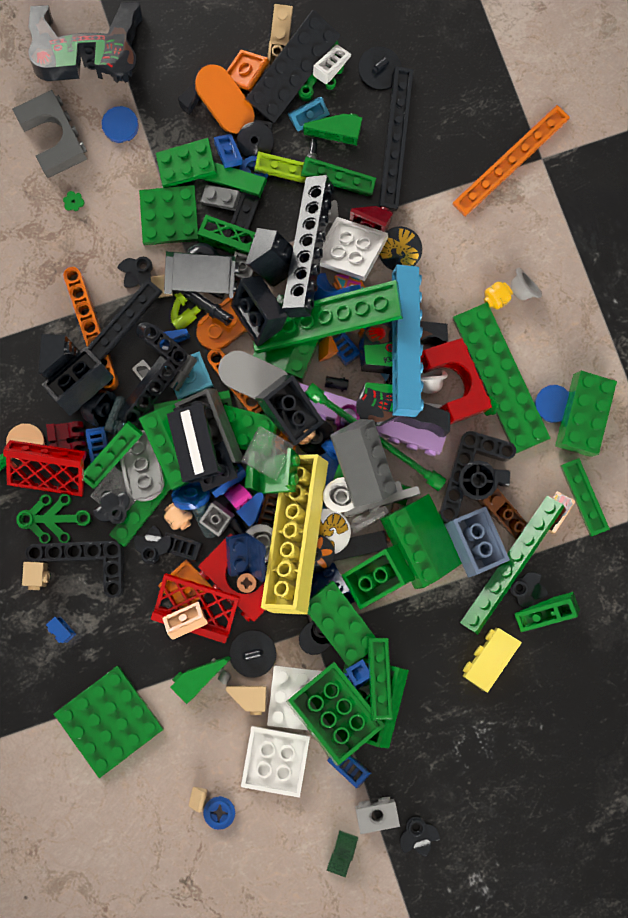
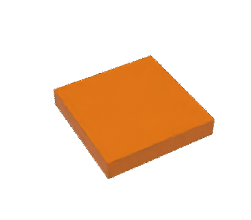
M240 50L227 69V72L239 88L251 91L270 61L267 57Z
M187 559L170 574L213 588ZM167 580L166 586L170 592L178 589L175 582ZM192 587L184 589L188 598L197 594ZM180 591L172 595L177 604L185 600ZM199 597L191 600V603L198 602L200 600ZM185 603V604L179 606V608H180V609H183V608L187 607L188 604Z

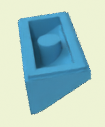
M318 97L288 113L297 131L302 130L306 122L319 120L330 115L322 97Z

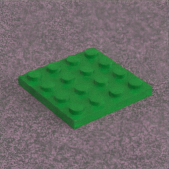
M119 665L54 713L56 719L99 779L164 730L161 723Z

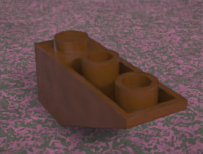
M498 488L488 498L477 500L482 507H487L489 514L515 539L520 536L528 524Z

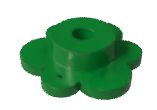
M69 191L67 197L63 198L64 207L67 211L73 210L77 212L79 207L84 206V200L80 193L75 194V192Z
M493 395L489 396L492 408L484 412L486 416L495 415L496 409L499 407Z

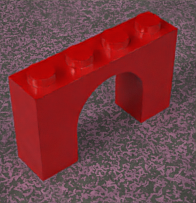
M462 338L423 350L420 356L423 363V373L440 368H449L455 371L463 381L464 393L462 398L447 402L439 408L450 413V425L482 414L492 408L490 398L485 392L483 382L478 376L475 364Z
M225 538L198 566L201 570L199 574L205 580L210 578L215 583L213 585L215 589L240 596L237 605L242 610L240 614L248 622L250 620L255 622L265 611V609L261 608L265 582L256 591L249 594H241L231 588L227 580L228 567ZM227 599V601L233 606L234 601Z

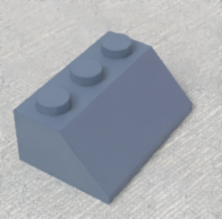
M486 506L445 524L468 578L510 560Z

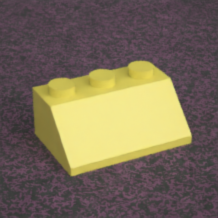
M499 628L491 629L485 637L487 641L483 646L480 645L474 653L475 659L472 663L469 661L463 669V672H465L463 677L487 693L522 643Z

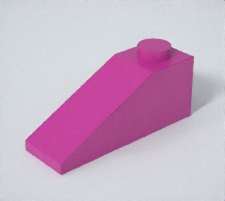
M240 483L231 486L224 494L237 510L252 498L251 494Z

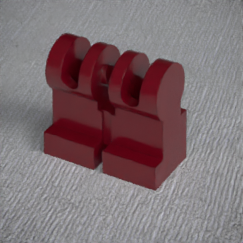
M83 422L46 424L48 441L51 443L49 446L73 450L86 446L85 441L68 443L70 439L78 440L85 437L84 432H74L77 429L84 428Z

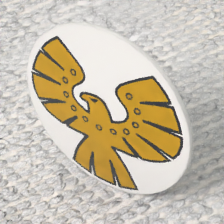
M322 509L319 535H323L331 541L336 554L343 550L349 542L351 534L350 525L346 517L340 512Z

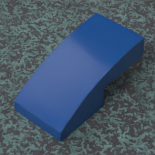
M363 659L347 668V672L344 673L357 690L369 681V669Z

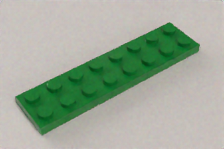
M394 280L315 300L311 317L289 318L288 316L282 330L262 345L256 346L253 341L254 352L259 354L403 319L398 282Z
M486 302L453 316V322L460 337L467 345L468 353L475 364V369L483 382L487 395H493L499 404L498 409H496V415L508 441L515 445L516 454L551 439L488 303Z

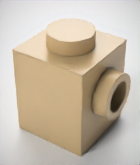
M24 562L22 585L28 586V590H40V586L46 587V583L50 580V572L47 571L48 563Z

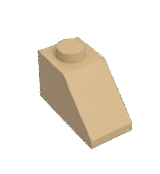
M226 686V691L245 711H250V715H262V712L266 711L267 686Z

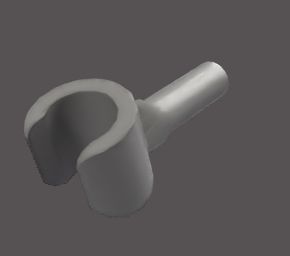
M222 668L219 671L221 674L217 679L223 684H227L231 679V675Z

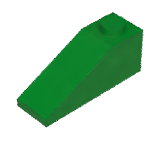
M351 113L306 122L303 126L304 135L357 146L362 126V117Z
M570 592L516 612L515 617L521 632L576 618L580 608L574 592Z
M227 656L189 669L185 673L180 671L172 679L174 684L170 688L188 704L231 658Z

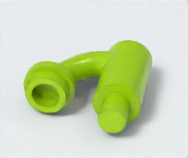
M181 293L174 295L176 300L171 311V323L177 330L186 328L197 319L196 315L201 312L195 306L191 310L188 308L181 315H178L180 305L184 306L187 302Z

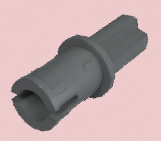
M187 355L186 362L168 386L174 388L178 382L174 390L179 392L187 377H190L188 375L196 364L197 359Z

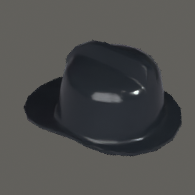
M313 620L301 630L299 635V645L307 654L318 655L331 646V643Z

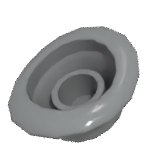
M517 268V275L511 282V290L514 295L521 300H528L531 297L541 298L542 291L521 268Z

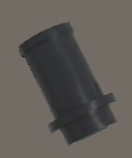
M326 375V381L328 382H325V388L339 389L341 392L343 390L347 391L348 379Z

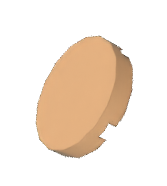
M31 424L15 426L6 438V445L9 440L45 445L43 432Z

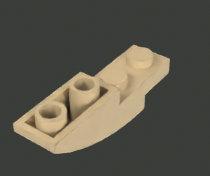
M274 4L267 57L270 63L266 70L290 40L293 6Z

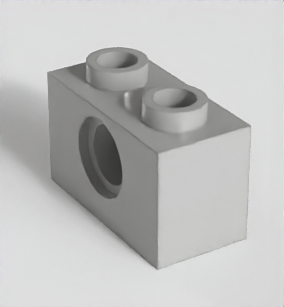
M382 797L378 799L379 802L371 803L369 800L359 802V806H355L360 834L400 827L395 800L390 799V797ZM374 810H381V818L374 819L371 816Z

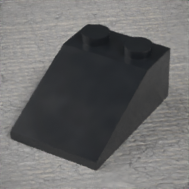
M283 375L255 397L265 414L294 446L324 423L293 375Z

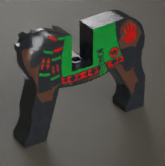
M140 2L121 3L107 34L77 33L60 37L50 27L53 24V18L49 5L31 6L28 27L32 43L29 48V58L35 75L44 81L80 79L82 57L84 68L96 69L99 79H103L102 73L113 77L116 83L119 81L128 82L129 77H132V70L137 63L136 54L131 44L135 37L136 27L142 21Z
M392 321L367 327L359 340L361 371L389 374V377L383 384L366 382L363 385L356 402V411L359 418L374 420L376 426H382L394 420V422H400L417 429L429 430L438 437H445L450 432V413L424 403L423 410L416 417L393 415ZM420 321V327L423 328L422 337L420 338L421 345L430 344L438 346L448 342V324Z

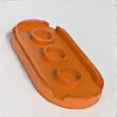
M207 65L198 72L195 80L196 92L226 132L238 134L244 125L254 121L252 106L245 100L246 97L223 67Z
M228 297L219 304L223 310L233 315V319L229 318L232 320L231 324L226 326L218 319L211 318L209 313L198 322L196 334L198 341L204 348L208 350H222L247 332L231 307L233 298Z

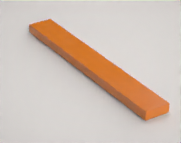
M556 105L467 188L452 205L466 217L570 119V116Z

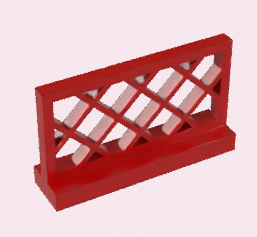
M9 440L3 449V456L6 457L7 485L83 496L86 451ZM12 458L19 459L22 464L17 466L12 461ZM30 461H37L42 466L36 469ZM49 464H57L61 469L55 472ZM26 466L32 473L27 476L20 468ZM68 467L78 468V473L74 475ZM45 468L51 476L45 478L39 471ZM64 471L70 478L64 481L58 474ZM17 472L23 479L21 481L13 480L12 474ZM36 475L42 482L34 483L30 478ZM55 478L61 485L53 486L49 481ZM74 481L78 485V489H72L68 483Z
M165 573L151 620L164 624L163 617L180 610L179 606L185 603L188 606L191 605V600L199 597L203 604L202 610L206 609L210 618L207 619L208 624L191 631V633L226 643L230 635L240 596ZM167 580L175 582L178 589L170 592L166 586ZM192 587L197 594L188 598L184 589ZM180 591L185 600L177 604L172 595ZM207 592L211 593L215 601L207 604L202 595ZM168 597L173 606L170 608L160 606L163 599ZM224 599L233 600V607L226 610L221 601ZM218 603L222 612L214 616L209 607ZM224 615L228 621L227 627L219 625L216 618Z

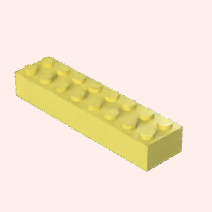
M318 454L299 455L300 465L297 469L299 482L296 485V492L278 493L261 604L262 609L272 613L308 614L323 506V491L325 489L328 461Z

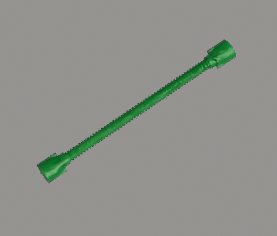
M311 383L305 391L309 400L315 404L318 402L321 405L325 404L327 408L329 407L333 412L335 411L337 415L339 414L341 418L343 417L349 423L357 421L348 412L346 413V411L330 401L324 395L325 391L314 383ZM380 437L383 448L385 447L387 451L389 450L397 458L399 457L401 461L403 460L404 463L420 473L426 479L428 485L436 491L443 487L447 480L435 470L431 472L429 469L427 470L412 458L394 447V445Z

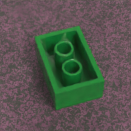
M397 545L384 549L341 575L360 610L415 580Z

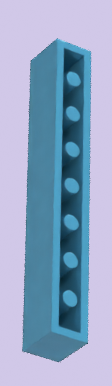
M397 264L392 272V281L396 280L399 285L403 319L392 321L393 415L416 417L423 410L424 400L421 399V392L423 391V381H421L423 363L420 358L423 352V345L420 344V338L423 333V328L420 327L422 319V309H420L422 292L419 289L422 275L419 274V267Z

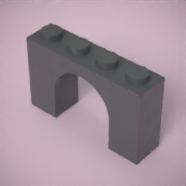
M53 90L12 108L24 132L47 122L56 123L63 128L62 138L59 143L36 155L47 178L87 160L84 154L87 150L83 142H78L77 137H79L75 126H70L69 122L72 120L67 110L63 112L61 106L64 104L59 95L55 96Z

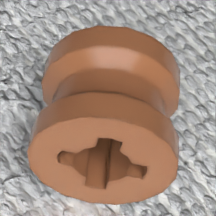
M250 573L240 575L237 580V587L244 593L253 591L257 586L256 577Z

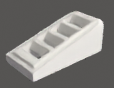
M336 44L314 65V77L324 84H328L351 57V54Z

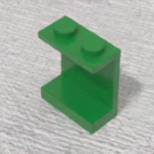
M287 448V454L273 456H260L256 451H249L245 489L253 495L259 492L262 494L296 492V485L299 482L297 469L300 465L299 455L292 448Z

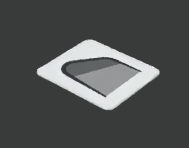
M144 360L132 368L141 381L151 369Z

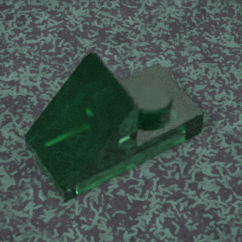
M339 830L326 871L346 878L350 862L353 861L358 836Z

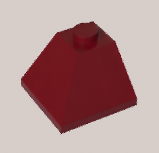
M386 207L352 208L350 211V221L383 232L388 230L393 217V213Z

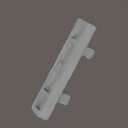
M400 481L394 482L397 490L396 493L382 501L354 507L344 512L345 517L421 495L419 488L416 486L403 490Z

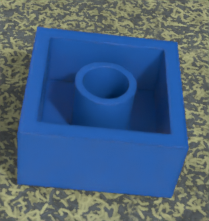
M61 616L54 617L46 624L47 630L56 636L55 639L59 643H68L76 635Z

